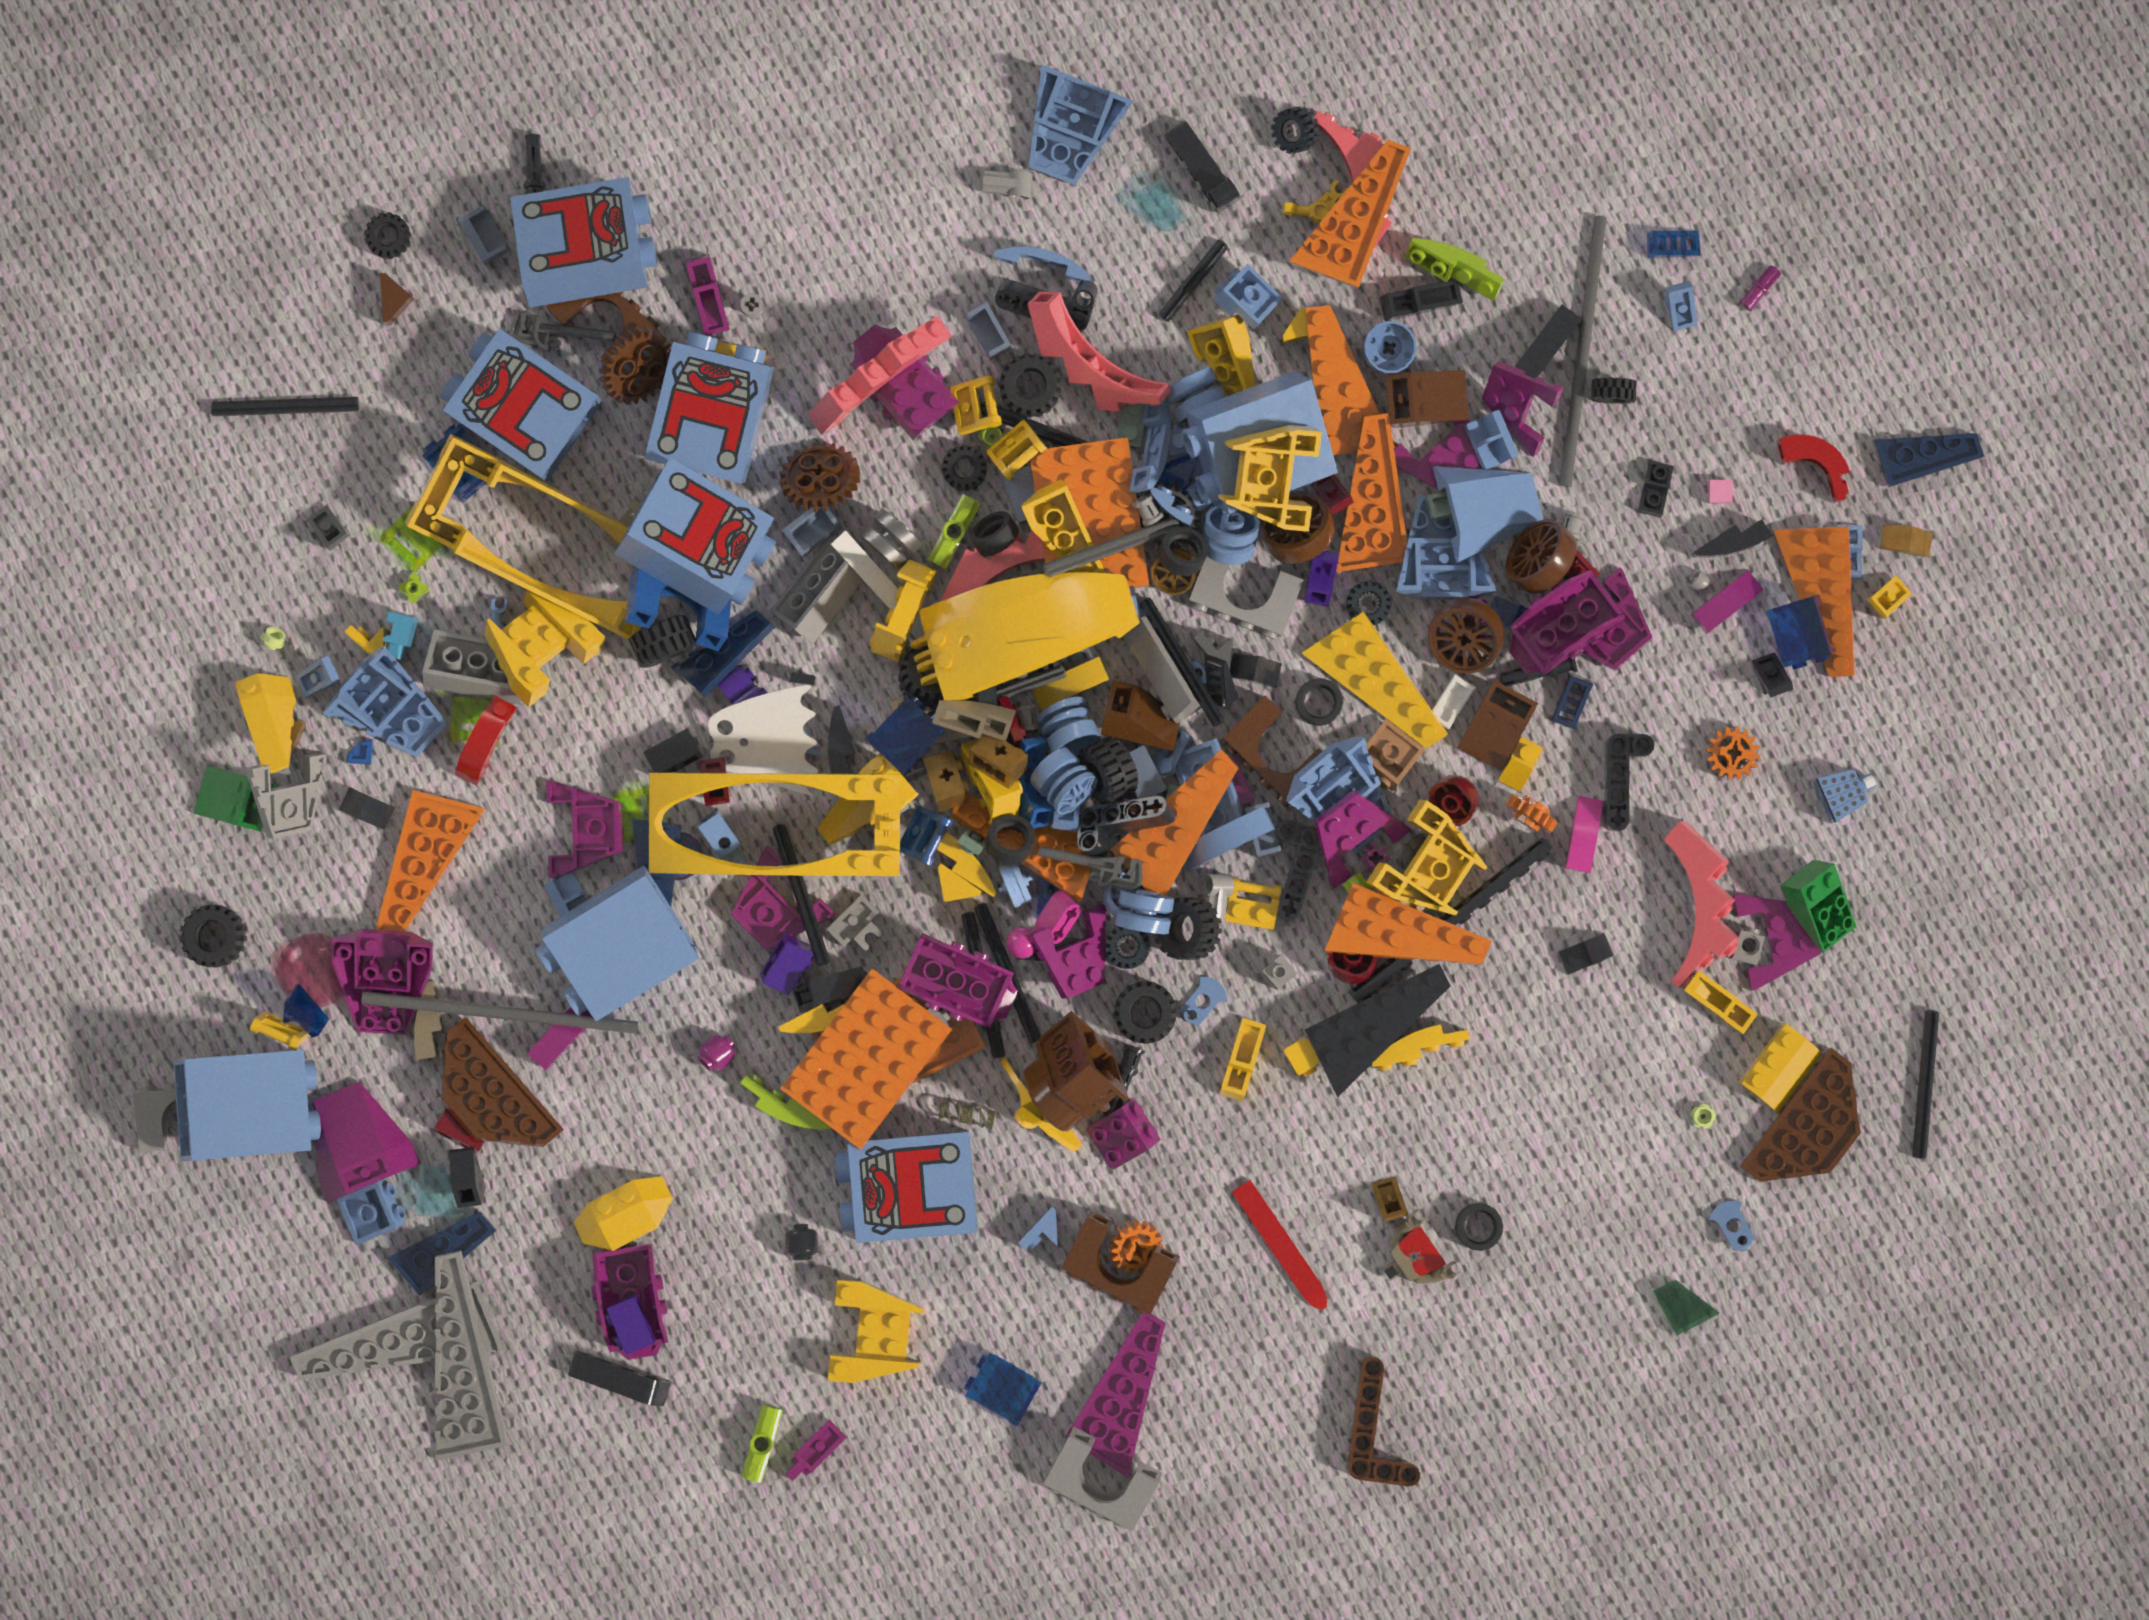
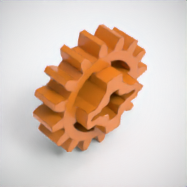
M1735 726L1733 732L1730 731L1729 727H1725L1724 734L1717 731L1715 732L1717 739H1709L1710 744L1713 746L1705 750L1711 753V756L1706 761H1713L1714 765L1711 766L1710 770L1718 769V777L1727 774V780H1731L1733 775H1735L1737 780L1742 779V772L1747 776L1751 774L1749 767L1757 768L1758 765L1753 761L1761 757L1755 754V750L1759 749L1760 745H1753L1752 742L1756 739L1755 736L1747 737L1749 730L1746 729L1739 733V726ZM1730 737L1728 745L1719 747L1723 739ZM1741 740L1746 743L1749 750L1743 748L1740 744ZM1734 746L1735 751L1739 752V756L1734 757L1732 761L1731 755L1727 754V751L1731 750ZM1717 756L1722 757L1726 762L1725 767L1720 764ZM1748 760L1742 768L1736 770L1738 762Z
M1512 794L1505 804L1515 812L1512 817L1536 832L1541 827L1545 831L1552 833L1558 823L1548 815L1551 810L1527 795L1521 799Z
M1137 1219L1134 1220L1131 1226L1128 1222H1125L1123 1230L1118 1227L1116 1230L1119 1234L1117 1236L1111 1235L1110 1238L1114 1243L1108 1245L1111 1250L1109 1255L1118 1268L1122 1267L1126 1273L1132 1269L1135 1274L1138 1273L1141 1267L1145 1271L1158 1245L1164 1247L1160 1242L1163 1238L1154 1225L1150 1226L1146 1220L1140 1224Z

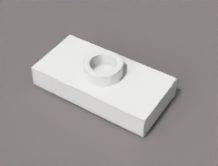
M1456 673L1432 709L1440 723L1450 729L1476 688L1475 685Z

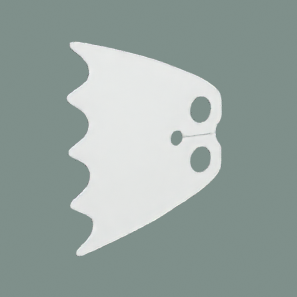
M811 685L783 689L753 697L715 713L710 717L708 723L709 734L714 739V746L710 751L711 759L719 758L720 752L727 749L732 751L735 756L733 763L726 764L727 771L733 773L817 774L818 769L810 765L805 759V752L815 746L817 741L807 736L803 731L804 724L815 716V712L807 709L800 702L802 695L811 688ZM721 720L731 722L733 731L730 734L723 735L718 731L717 725ZM742 738L748 740L747 746L740 745ZM770 783L817 798L806 786Z

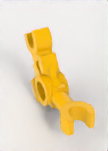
M1335 180L1330 186V193L1326 191L1317 202L1309 206L1285 202L1282 215L1308 216V219L1320 223L1348 188L1343 193H1337L1335 187L1339 181Z

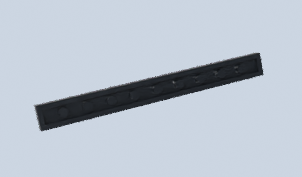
M1541 837L1453 907L1458 912L1457 915L1446 913L1440 919L1453 925L1465 923L1471 918V913L1474 910L1487 906L1494 894L1497 892L1500 894L1507 890L1511 885L1509 882L1514 878H1521L1530 871L1529 866L1537 861L1539 863L1547 858L1550 854L1548 851L1553 847L1548 840ZM1398 958L1388 959L1374 970L1367 980L1358 983L1349 990L1348 994L1356 1003L1374 995L1373 991L1380 985L1384 987L1394 979L1393 975L1399 970L1404 971L1413 964V961Z

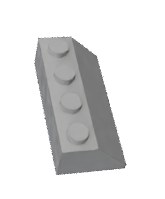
M834 535L821 544L770 609L771 613L812 644L820 637L824 629L863 581L831 545L837 539Z
M1144 616L1139 619L1140 623L1123 635L1126 640L1123 646L1130 658L1135 655L1139 664L1135 666L1142 678L1147 676L1150 680L1151 685L1148 688L1154 698L1160 697L1164 705L1160 708L1167 720L1172 718L1177 724L1200 710L1201 706L1153 626Z
M440 630L433 631L422 672L423 687L493 699L494 696H497L509 703L522 704V700L511 690L504 671L501 670L498 664L499 661L486 639Z

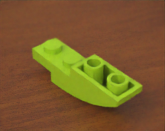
M1412 238L1404 256L1405 259L1447 282L1452 277L1492 301L1497 298L1505 280L1485 268L1488 261L1461 248L1438 241Z
M753 1074L752 1077L746 1075L740 1082V1084L760 1097L755 1107L766 1114L803 1128L832 1129L792 1097L786 1103L784 1101L786 1096L778 1090L773 1089L772 1092L764 1087L766 1082L757 1075Z

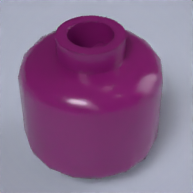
M717 1034L712 1035L699 1047L700 1055L698 1059L707 1070L721 1071L734 1060L735 1052L733 1048L735 1044L726 1035L723 1038Z

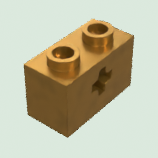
M983 734L970 748L968 764L1009 789L1027 771L1028 755L1022 749L1016 748L1006 741Z
M952 750L924 758L939 812L967 804L966 794L970 793L967 780H961L959 773L964 772L960 758H954Z

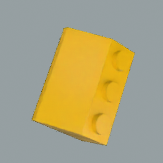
M1782 1023L1738 1084L1776 1113H1779L1823 1053L1787 1023Z

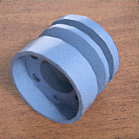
M1386 321L1374 326L1365 336L1362 344V355L1367 366L1374 372L1382 375L1397 374L1406 369L1414 360L1417 351L1416 339L1412 331L1404 324L1396 321ZM1384 343L1387 345L1392 343L1394 345L1392 349L1393 355L1383 353Z
M1071 697L1058 701L1044 709L1037 716V722L1042 728L1043 735L1049 737L1047 745L1051 753L1065 747L1078 756L1082 748L1101 739L1096 723L1093 720H1089L1091 712L1087 708L1084 698Z
M1065 747L1057 749L1043 759L1035 768L1030 779L1031 785L1041 796L1047 797L1048 803L1061 815L1070 813L1080 807L1091 796L1098 782L1096 776L1086 766L1081 765L1079 758L1069 748Z

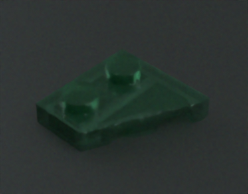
M1675 1279L1653 1290L1676 1336L1719 1314L1718 1310Z

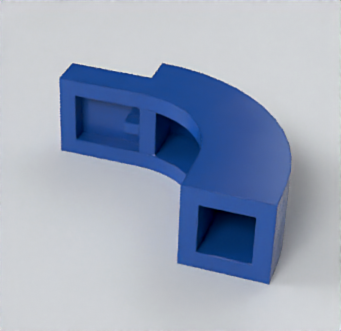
M1044 737L1021 740L1019 747L1028 755L1027 771L1018 779L1023 789V793L1020 796L1019 816L1026 819L1033 828L1050 826L1054 813V807L1048 803L1047 797L1041 796L1030 783L1031 775L1043 760L1048 742Z

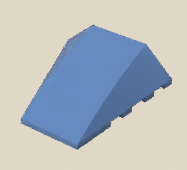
M1041 65L1029 168L1075 185L1129 109L1133 100Z
M1433 467L1438 491L1446 490L1457 533L1451 539L1456 563L1543 520L1532 473Z
M1418 496L1396 592L1417 600L1477 598L1495 593V585L1492 583L1489 565L1486 562L1484 552L1481 551L1456 563L1451 539L1457 535L1453 517L1432 522L1425 500L1426 496Z
M385 646L370 653L345 680L322 713L330 718L334 716L343 720L342 723L350 727L352 725L366 731L365 734L371 737L377 736L384 739L387 744L415 757L448 724Z
M1363 736L1335 742L1328 746L1294 775L1286 799L1289 804L1312 821L1353 790L1365 796L1383 810L1391 813L1385 794L1382 793L1381 783L1372 764L1374 763L1367 751V743ZM1382 827L1377 829L1375 832H1373L1371 835H1369L1366 839H1364L1351 850L1357 854L1376 836H1378L1382 831H1384Z

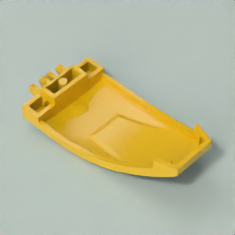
M1073 572L1048 577L1045 574H1038L988 584L920 609L919 614L925 636L912 641L910 645L912 649L929 647V650L918 653L914 657L915 662L920 663L916 666L918 672H925L935 668V673L921 678V684L924 686L939 682L944 700L963 701L973 697V694L1039 669L1113 636L1120 638L1140 622L1127 579L1124 575Z

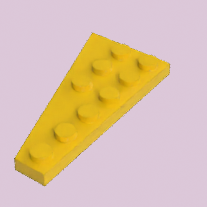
M1364 611L1302 652L1309 660L1426 749L1448 735Z

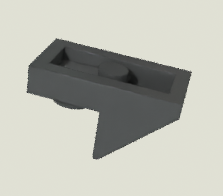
M327 505L307 520L329 551L335 549L351 536Z
M1202 632L1198 633L1193 640L1206 655L1208 654L1227 661L1230 670L1233 638L1216 650L1215 646L1217 643L1209 633L1206 635Z

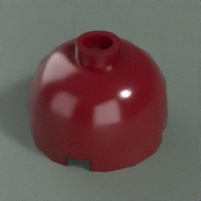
M1448 775L1441 778L1430 789L1428 794L1429 802L1448 814L1455 826L1466 824L1475 814L1479 804L1476 787L1469 779L1460 775Z
M1333 952L1328 953L1327 962L1330 972L1336 979L1347 984H1357L1371 976L1375 970L1378 957Z

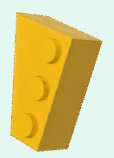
M978 739L961 744L960 760L972 787L977 786L983 799H980L979 803L982 808L987 807L989 811V825L1002 815L1013 814L1019 816L1020 796L1023 793L1020 781L1017 780L1009 789L968 764L970 748Z

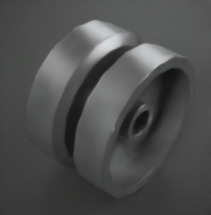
M881 508L873 518L874 522L882 529V532H879L872 525H866L859 535L897 570H900L907 562V558L898 548L902 547L908 553L915 554L922 544L905 524Z

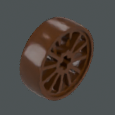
M1294 491L1289 493V500L1304 501L1312 506L1309 531L1285 530L1270 522L1259 519V535L1267 552L1276 560L1291 564L1306 562L1320 555L1330 545L1335 532L1334 519L1326 502L1314 493Z
M1544 519L1532 524L1519 535L1508 553L1505 565L1508 577L1522 590L1531 594L1542 593L1552 588L1565 576L1575 559L1577 551L1575 537L1562 524L1551 519Z
M1458 598L1447 602L1436 612L1429 626L1428 643L1432 654L1444 667L1458 673H1476L1486 669L1498 657L1504 643V627L1499 615L1488 604L1473 598ZM1454 613H1461V614H1460L1459 618H1457ZM1465 616H1473L1475 622L1468 621ZM1448 617L1452 625L1444 621L1443 618ZM1483 620L1486 624L1479 627ZM1487 630L1492 632V635H1480ZM1484 643H1493V647L1491 648ZM1456 646L1455 652H1452L1450 648ZM1460 650L1463 651V657L1457 655Z

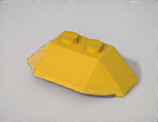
M662 1176L635 1179L589 1202L573 1223L584 1245L614 1251L657 1229L673 1197Z

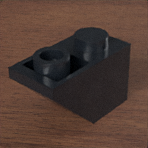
M474 1147L450 1150L451 1188L457 1208L482 1205L486 1186Z

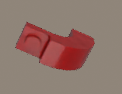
M1803 434L1787 436L1777 440L1783 465L1797 461H1809L1818 465L1827 477L1833 504L1847 499L1846 495L1849 494L1847 482L1842 480L1841 476L1850 473V470L1842 454L1832 444L1816 436Z
M494 696L487 709L479 717L457 763L456 776L475 786L478 785L489 766L490 758L499 738L516 712V706Z

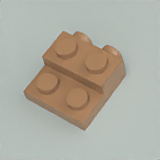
M1387 719L1384 720L1366 745L1367 751L1374 763L1372 765L1375 773L1379 777L1381 789H1390L1391 791L1398 786L1425 750Z

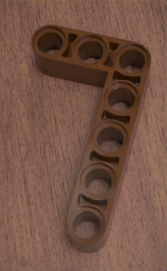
M1374 1355L1367 1356L1360 1365L1347 1470L1353 1478L1358 1480L1407 1487L1414 1486L1420 1480V1471L1415 1464L1406 1461L1372 1457L1384 1364ZM1369 1361H1377L1379 1364V1369L1374 1374L1366 1372L1365 1367ZM1366 1386H1373L1376 1390L1375 1396L1371 1399H1366L1362 1396V1391ZM1363 1411H1370L1372 1413V1420L1367 1424L1359 1421V1414ZM1359 1436H1366L1369 1439L1368 1446L1364 1449L1357 1448L1355 1445V1441ZM1356 1461H1363L1365 1463V1470L1360 1474L1352 1471V1465ZM1382 1464L1390 1466V1473L1386 1477L1377 1475V1468ZM1413 1468L1415 1470V1476L1412 1480L1406 1481L1402 1478V1471L1404 1469Z

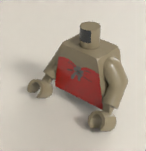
M1413 1210L1410 1216L1394 1230L1389 1242L1391 1249L1388 1251L1394 1261L1383 1268L1385 1274L1392 1281L1404 1273L1409 1281L1413 1280L1417 1284L1436 1283L1459 1275L1460 1271L1455 1273L1451 1270V1266L1456 1264V1261H1451L1446 1265L1437 1249L1421 1228L1426 1218L1423 1217L1422 1220L1416 1219L1414 1215L1419 1210Z

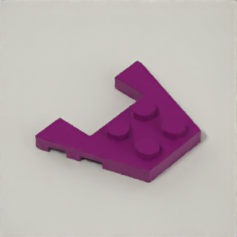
M1498 361L1493 365L1481 399L1492 412L1500 410L1507 429L1525 450L1534 457L1540 451L1544 441L1542 435L1525 423L1534 395L1553 407L1558 403L1563 387L1556 383L1552 386L1545 383L1544 378L1539 376L1532 378L1525 375L1524 370Z
M1470 421L1451 422L1455 429L1419 462L1400 443L1394 449L1396 467L1437 490L1438 487L1433 471L1434 466L1482 469L1464 428Z
M1621 567L1604 581V584L1620 601L1617 606L1626 617L1604 632V637L1593 645L1589 643L1584 646V651L1582 652L1613 671L1619 669L1653 639Z
M546 781L547 803H572L573 835L572 855L548 856L549 878L565 875L622 852L621 802L554 781Z
M1355 790L1314 820L1320 847L1324 853V864L1329 874L1328 881L1334 889L1352 876L1341 860V857L1369 835L1382 827L1389 839L1396 843L1411 831V828L1406 823L1400 821L1394 815L1383 810Z
M767 845L756 866H779L783 860ZM751 875L731 916L766 951L778 944L784 932L793 937L805 932L801 915L765 880L769 875ZM821 898L812 906L818 925L836 915Z
M1740 894L1733 895L1737 917L1763 913L1772 964L1747 968L1751 991L1764 986L1821 954L1815 943L1788 908L1786 901Z
M1098 904L1082 911L1088 936L1055 950L1050 927H1043L1027 934L1030 943H1034L1038 950L1036 953L1039 959L1044 960L1049 969L1047 973L1061 999H1069L1104 983L1106 907L1104 904Z

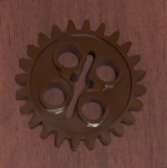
M645 326L642 330L635 327L634 334L627 330L625 338L618 335L619 342L617 344L611 342L613 349L611 351L605 350L608 358L601 360L605 367L599 369V372L603 374L599 380L604 383L602 388L607 391V394L619 403L623 401L626 405H629L631 401L634 404H638L639 398L645 402L647 394L654 397V389H662L660 382L664 381L671 352L669 348L671 344L666 340L667 338L652 328L650 330Z
M813 442L810 449L803 445V452L794 450L795 457L787 456L788 463H782L783 471L779 472L781 478L779 481L783 495L787 496L789 503L794 502L796 508L803 504L804 511L813 507L814 513H817L819 507H823V510L827 512L830 505L837 509L836 503L846 504L845 497L853 498L852 491H858L857 483L861 482L857 459L852 457L851 451L845 453L844 446L836 449L835 443L827 447L826 442H823L821 447H817V444Z

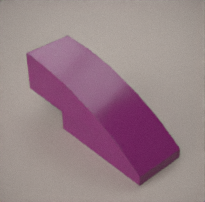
M710 254L686 260L705 335L709 336L730 330Z
M1748 570L1692 613L1691 616L1703 632L1708 634L1764 589Z
M572 1007L565 1012L566 1014L577 1015ZM589 1010L580 1014L584 1016H592ZM553 1025L527 1054L544 1070H548L586 1028Z

